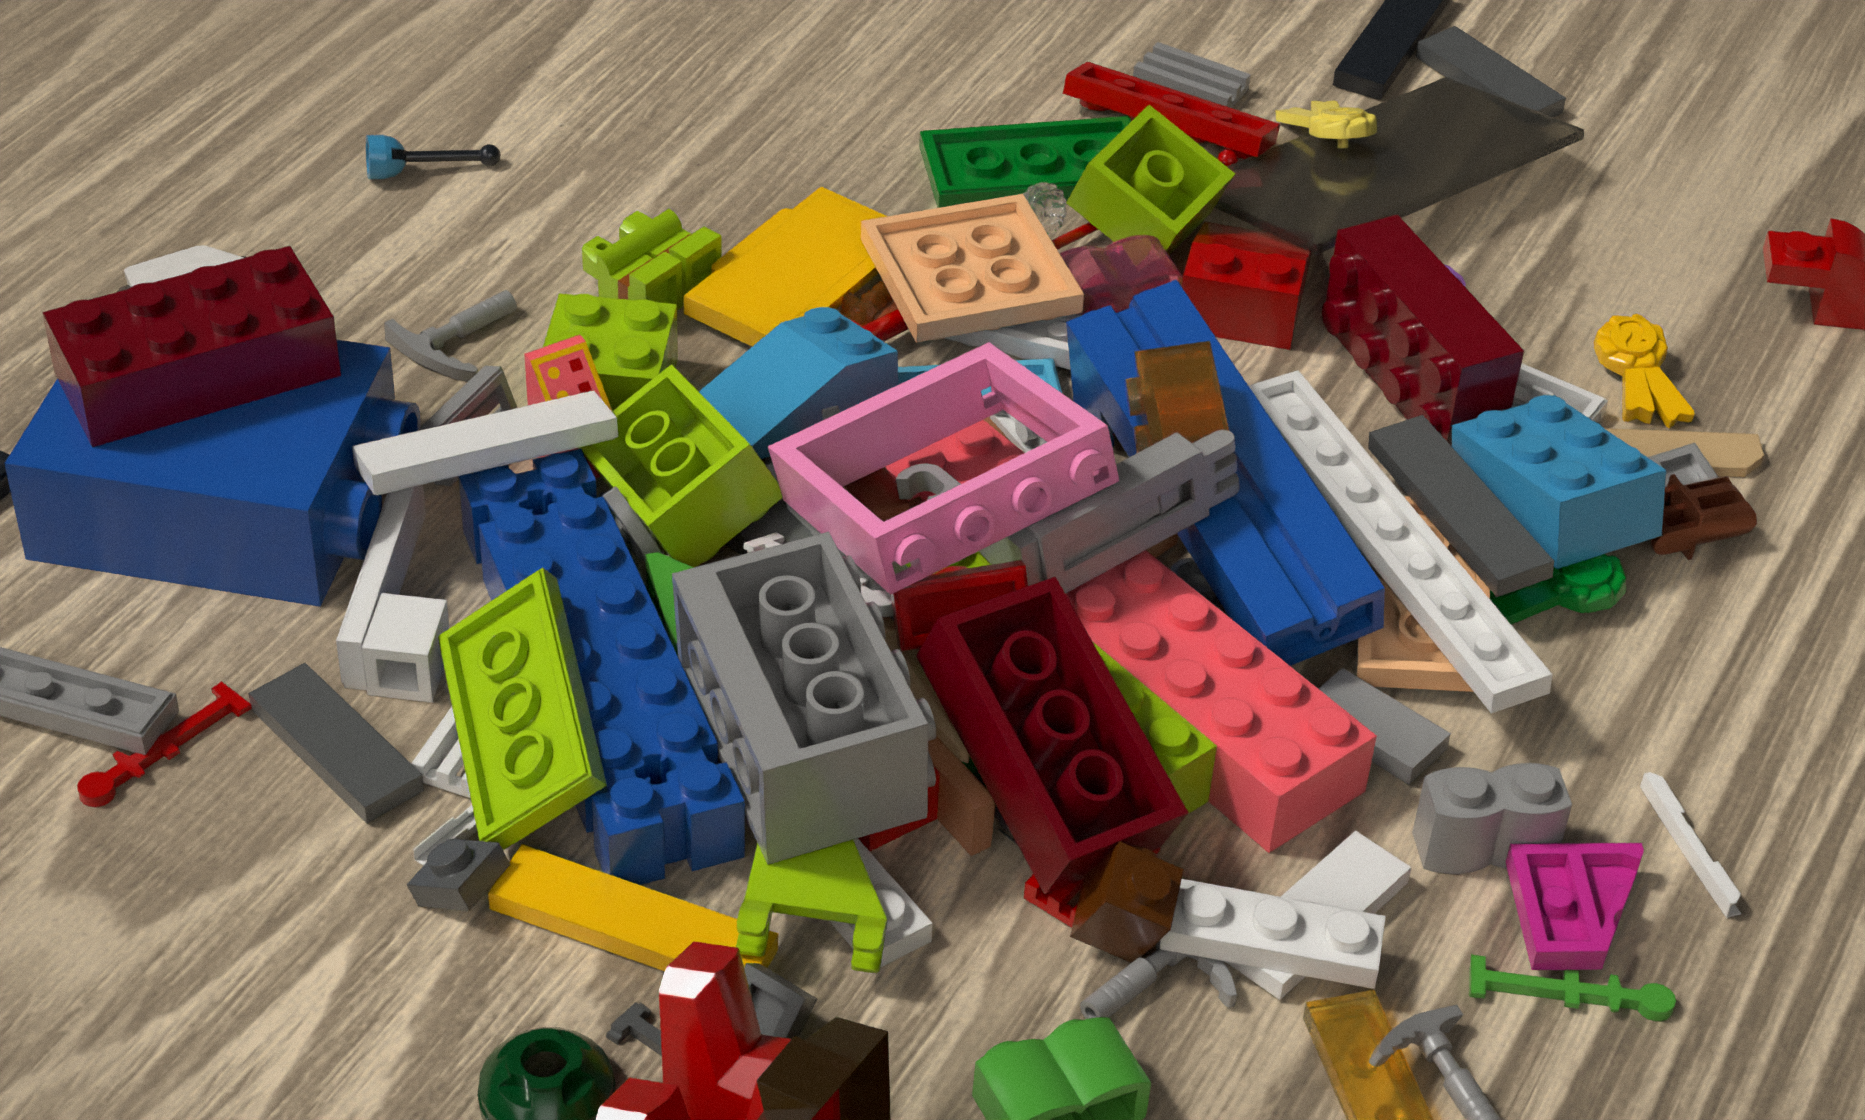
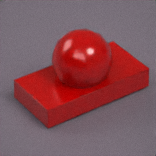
M1022 560L973 568L949 566L891 594L897 646L900 651L921 648L939 617L1027 587L1026 565Z

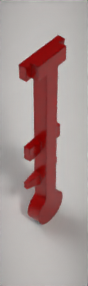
M221 681L211 688L212 693L216 696L215 701L163 735L160 734L146 755L135 752L129 756L116 751L112 755L117 765L106 772L97 771L84 775L77 784L80 801L88 807H101L110 803L116 795L117 787L132 777L141 778L145 775L144 770L161 758L166 757L168 760H171L180 754L178 747L231 712L237 717L252 709L251 703Z

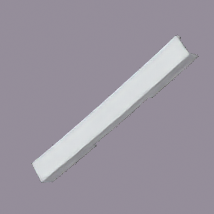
M1651 772L1644 773L1640 788L1726 918L1741 915V912L1735 905L1741 893L1719 861L1713 862L1706 852L1705 847L1683 817L1682 813H1685V810L1664 778Z

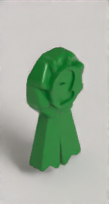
M1603 554L1559 569L1554 567L1552 578L1496 597L1490 590V600L1511 625L1557 605L1578 613H1591L1610 609L1619 602L1627 591L1626 576L1618 557Z

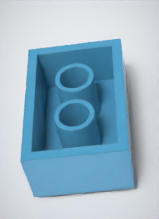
M1555 395L1537 396L1532 398L1529 403L1502 411H1486L1479 414L1475 419L1452 425V448L1554 560V567L1556 569L1662 536L1666 469L1640 453L1638 449L1628 445L1604 429L1599 423L1586 417L1563 399Z

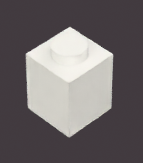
M381 593L361 648L367 695L433 703L444 670L438 636L449 629L447 600Z

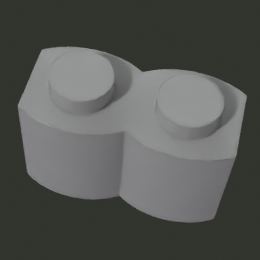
M1520 763L1499 768L1494 772L1469 767L1446 768L1432 772L1424 777L1412 831L1423 869L1444 874L1470 873L1483 869L1490 864L1507 869L1505 862L1510 844L1562 843L1572 802L1560 769L1549 765Z

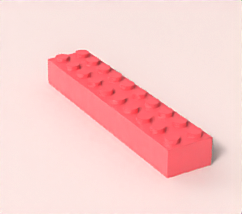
M981 420L885 467L896 482L898 474L910 466L924 463L935 464L945 470L959 483L963 484L1024 454V452L986 421ZM923 491L914 495L912 499L920 496L922 499L921 503L927 501L928 496L936 494L930 491ZM1145 550L1066 593L1091 640L1217 745L1208 802L1268 853L1274 851L1366 791L1377 735L1148 551Z

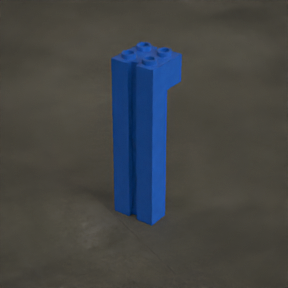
M1177 279L1134 295L1129 308L1116 313L1112 306L1108 305L1066 321L1073 401L1108 425L1112 447L1114 446V434L1129 457L1176 432L1191 443L1218 430H1228L1234 434L1236 448L1233 453L1237 457L1238 468L1235 473L1239 478V492L1210 508L1209 516L1177 533L1228 616L1289 666L1384 628L1385 587Z

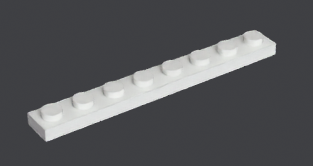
M1299 370L1248 385L1356 546L1492 714L1550 694L1552 673Z

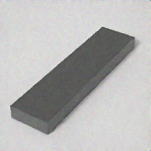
M1423 415L1369 432L1368 449L1496 597L1552 578L1554 560Z

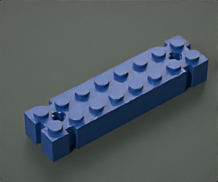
M582 449L554 453L532 459L533 470L515 474L508 465L458 476L463 533L476 564L482 563L483 581L491 601L542 567L557 578L607 784L604 788L575 805L586 833L594 831L595 855L602 872L638 885H643L665 879V865L687 859L691 871H696L745 858V800L727 762L718 764V742L611 511L603 497L597 498L596 479Z

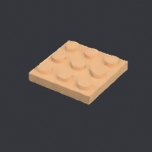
M1023 194L861 221V241L916 343L941 340L946 337L984 330H997L1006 326L1039 320H1052L1057 317L1082 313L1083 291Z

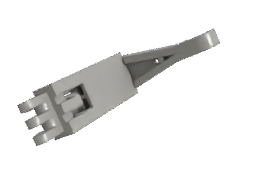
M1218 430L1191 443L1176 432L1116 464L1119 482L979 552L991 564L1022 560L1026 565L1028 586L1056 576L1066 594L1209 516L1210 508L1237 494L1240 488L1239 478L1235 473L1238 467L1237 457L1233 453L1236 448L1234 434L1228 430ZM928 463L910 466L896 477L899 499H912L914 495L923 491H930L936 494L928 496V501L961 484L941 467Z

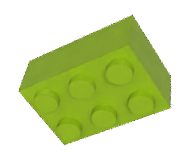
M672 364L612 411L617 417L618 437L613 440L579 447L608 487L612 489L616 486L647 531L657 540L669 557L694 568L711 559L723 545L749 524L762 518L769 508L782 499L778 482L750 443Z

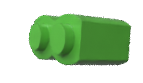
M1110 1018L1073 1019L1059 1025L1043 1040L1005 1041L988 1050L983 1057L975 1062L972 1097L986 1120H1142L1146 1117L1151 1081Z

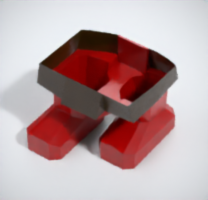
M693 941L666 967L659 990L663 1083L629 1077L600 1106L596 1120H891L888 1031L835 1017L805 1040L797 1036L789 1039L763 1035L760 1031L739 948Z

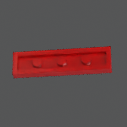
M1088 61L1066 74L1063 94L1080 99L1079 103L1085 108L1096 111L1111 109L1126 114L1132 121L1150 105L1195 142L1202 143L1208 141L1223 146L1224 150H1233L1238 155V158L1241 159L1259 157L1274 146L1277 141L1280 128L1279 123Z

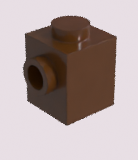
M1119 842L1084 876L1070 937L1130 963L1137 958H1141L1171 930L1184 869L1160 859L1156 853L1149 849L1129 846Z

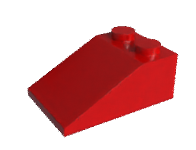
M1204 222L1192 242L1183 274L1182 288L1215 337L1290 350L1313 252L1314 240Z

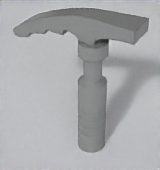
M504 290L452 316L448 324L438 329L430 327L420 334L408 331L394 319L384 322L385 340L413 361L445 376L468 382L478 373L477 367L470 363H462L454 357L448 358L440 350L443 348L444 342L455 336L463 338L516 311L517 304L513 295L509 291Z
M616 486L609 491L601 492L597 495V498L603 497L624 542L630 544L632 552L640 560H644L646 563L645 554L655 552L664 554L659 549L657 540L647 531Z
M1160 940L1156 944V951L1146 959L1137 958L1097 989V991L1080 1003V1009L1085 1019L1096 1017L1109 1018L1154 983L1157 979V972L1166 965L1175 966L1185 957L1198 961L1197 967L1210 976V982L1219 991L1218 998L1225 1006L1229 1008L1235 1006L1237 993L1232 975L1224 961L1161 950Z
M1458 1005L1413 1015L1394 1027L1374 1049L1369 1063L1373 1067H1379L1398 1049L1407 1048L1410 1043L1419 1046L1425 1059L1428 1062H1435L1445 1078L1443 1086L1466 1120H1501L1469 1070L1460 1068L1450 1053L1452 1044L1445 1033H1448L1464 1015Z

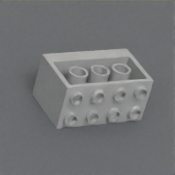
M829 532L672 573L678 658L718 742V756L722 763L727 762L745 800V816L767 865L927 818L928 787L935 786L936 783L934 766L928 752V741L936 738V725L931 708L926 699H915L910 689L909 670L902 652L899 649L890 651L885 641L884 622L877 604L874 601L865 602L861 595L860 577L853 558L850 555L841 556Z

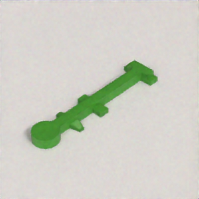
M1471 954L1469 996L1473 998L1484 999L1486 990L1564 1000V1007L1579 1009L1580 1003L1609 1006L1611 1012H1618L1619 1008L1637 1010L1646 1019L1652 1021L1669 1019L1676 1003L1674 993L1666 986L1658 983H1649L1640 990L1622 988L1618 975L1610 974L1607 985L1579 982V971L1564 970L1563 980L1486 970L1485 956Z

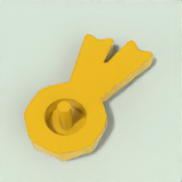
M1633 314L1631 317L1611 316L1609 321L1597 331L1593 343L1600 364L1622 376L1623 421L1629 422L1638 419L1645 424H1650L1656 409L1667 428L1673 427L1677 421L1692 422L1695 415L1693 408L1660 368L1666 359L1668 350L1662 327L1652 324L1640 314Z

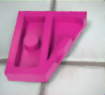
M1642 843L1510 844L1505 863L1531 970H1602L1644 853Z

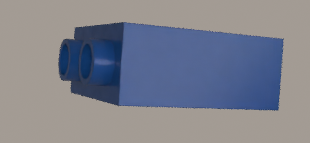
M337 340L341 373L339 377L92 447L57 379L4 463L25 559L321 607L344 557L358 560L365 559L382 510V496H376L372 493L354 466L352 446L416 432L421 427L419 407L414 402L395 400L390 347Z

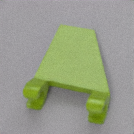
M854 840L768 865L757 843L745 898L737 918V931L739 935L736 947L739 948L740 954L756 957L765 955L773 912L855 924L851 969L868 973L880 972L887 929V917Z

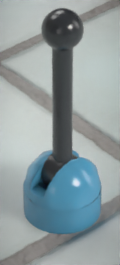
M366 135L368 179L395 177L401 173L406 162L481 161L486 166H494L501 157L499 149L492 144L484 145L480 150L406 151L400 141L392 136Z

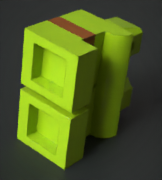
M671 209L665 210L653 219L637 210L623 220L619 227V240L614 244L596 236L583 245V271L598 280L599 297L627 300L647 299L654 302L677 304V310L683 307L684 295L711 274L712 264L722 257V236L705 226L694 233L682 229L679 217Z

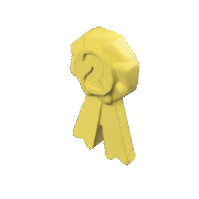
M1335 100L1326 102L1311 101V111L1298 107L1275 110L1277 122L1309 128V134L1318 138L1337 139V148H1348V139L1368 137L1377 133V118L1374 114H1370L1360 108L1340 107Z

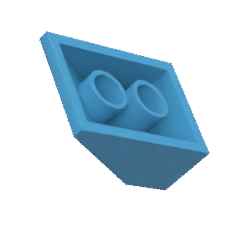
M829 307L813 308L806 311L802 317L781 322L703 387L699 393L750 443L758 456L763 459L770 456L768 446L823 421L822 409L837 405L840 412L897 386L898 351L874 336L870 331L865 330L840 314L838 310Z

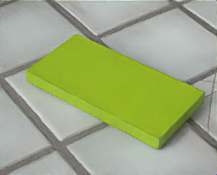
M542 567L438 636L479 841L499 843L503 850L607 786L558 581L555 576Z

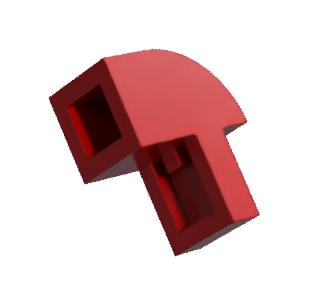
M1830 218L1825 236L1811 235L1803 231L1788 233L1768 230L1763 246L1767 283L1810 287L1809 294L1814 325L1865 330V233L1848 222Z

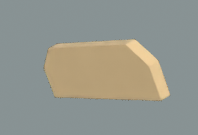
M1604 428L1628 445L1638 449L1646 457L1696 443L1719 477H1746L1762 464L1764 458L1758 434Z

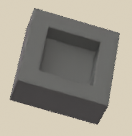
M447 839L431 851L425 865L406 885L418 906L470 911L511 864L499 843Z
M746 963L744 969L761 1034L792 1039L794 1036L799 1037L817 998L759 963Z

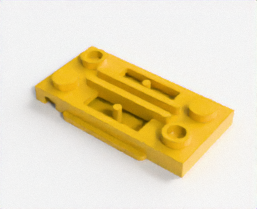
M819 187L793 209H781L714 262L711 266V274L684 295V314L753 347L781 322L802 317L806 311L813 308L829 307L837 309L879 273L861 241V221L887 216L824 187Z

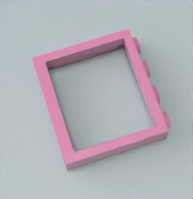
M990 342L768 446L783 500L821 534L829 532L837 548L846 556L850 555L855 564L890 595L1120 481L1108 425ZM991 386L992 392L982 396L981 390ZM1002 410L1009 413L1047 441V443L884 522L843 488L862 477ZM895 561L900 566L910 562L911 567L895 574L892 562Z

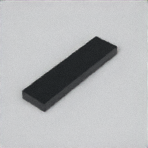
M1385 0L1335 69L1333 85L1354 93L1382 100L1417 49L1418 41L1424 39L1450 0Z

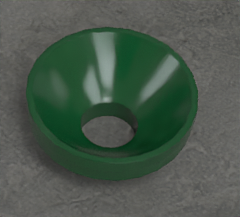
M540 1027L509 1037L498 1045L486 1058L480 1071L477 1094L478 1104L483 1120H596L600 1106L616 1091V1082L609 1058L604 1050L591 1038L577 1031L560 1027ZM539 1052H554L561 1055L567 1061L563 1070L549 1077L533 1076L523 1068L525 1061Z

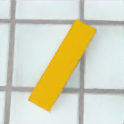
M521 844L509 863L511 865L497 879L488 892L490 910L665 971L666 967L693 941L736 947L739 935L736 918ZM769 931L764 956L756 957L741 954L744 967L746 963H759L768 968L778 951L779 933Z

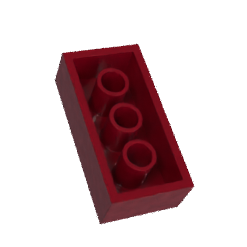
M1397 214L1337 230L1334 254L1329 263L1330 279L1326 302L1322 306L1323 323L1327 331L1334 335L1353 356L1357 366L1365 370L1379 386L1386 399L1395 405L1407 420L1423 415L1451 447L1452 425L1475 419L1479 414L1486 411H1502L1512 408L1524 350Z
M291 246L275 250H263L246 258L216 266L200 267L190 273L153 283H140L123 291L89 300L73 301L66 306L42 312L54 373L92 447L341 376L334 316Z
M1056 576L937 619L916 657L1044 895L1084 879V876L1119 842L1129 846L1143 847L1151 851L1160 848L1189 812Z

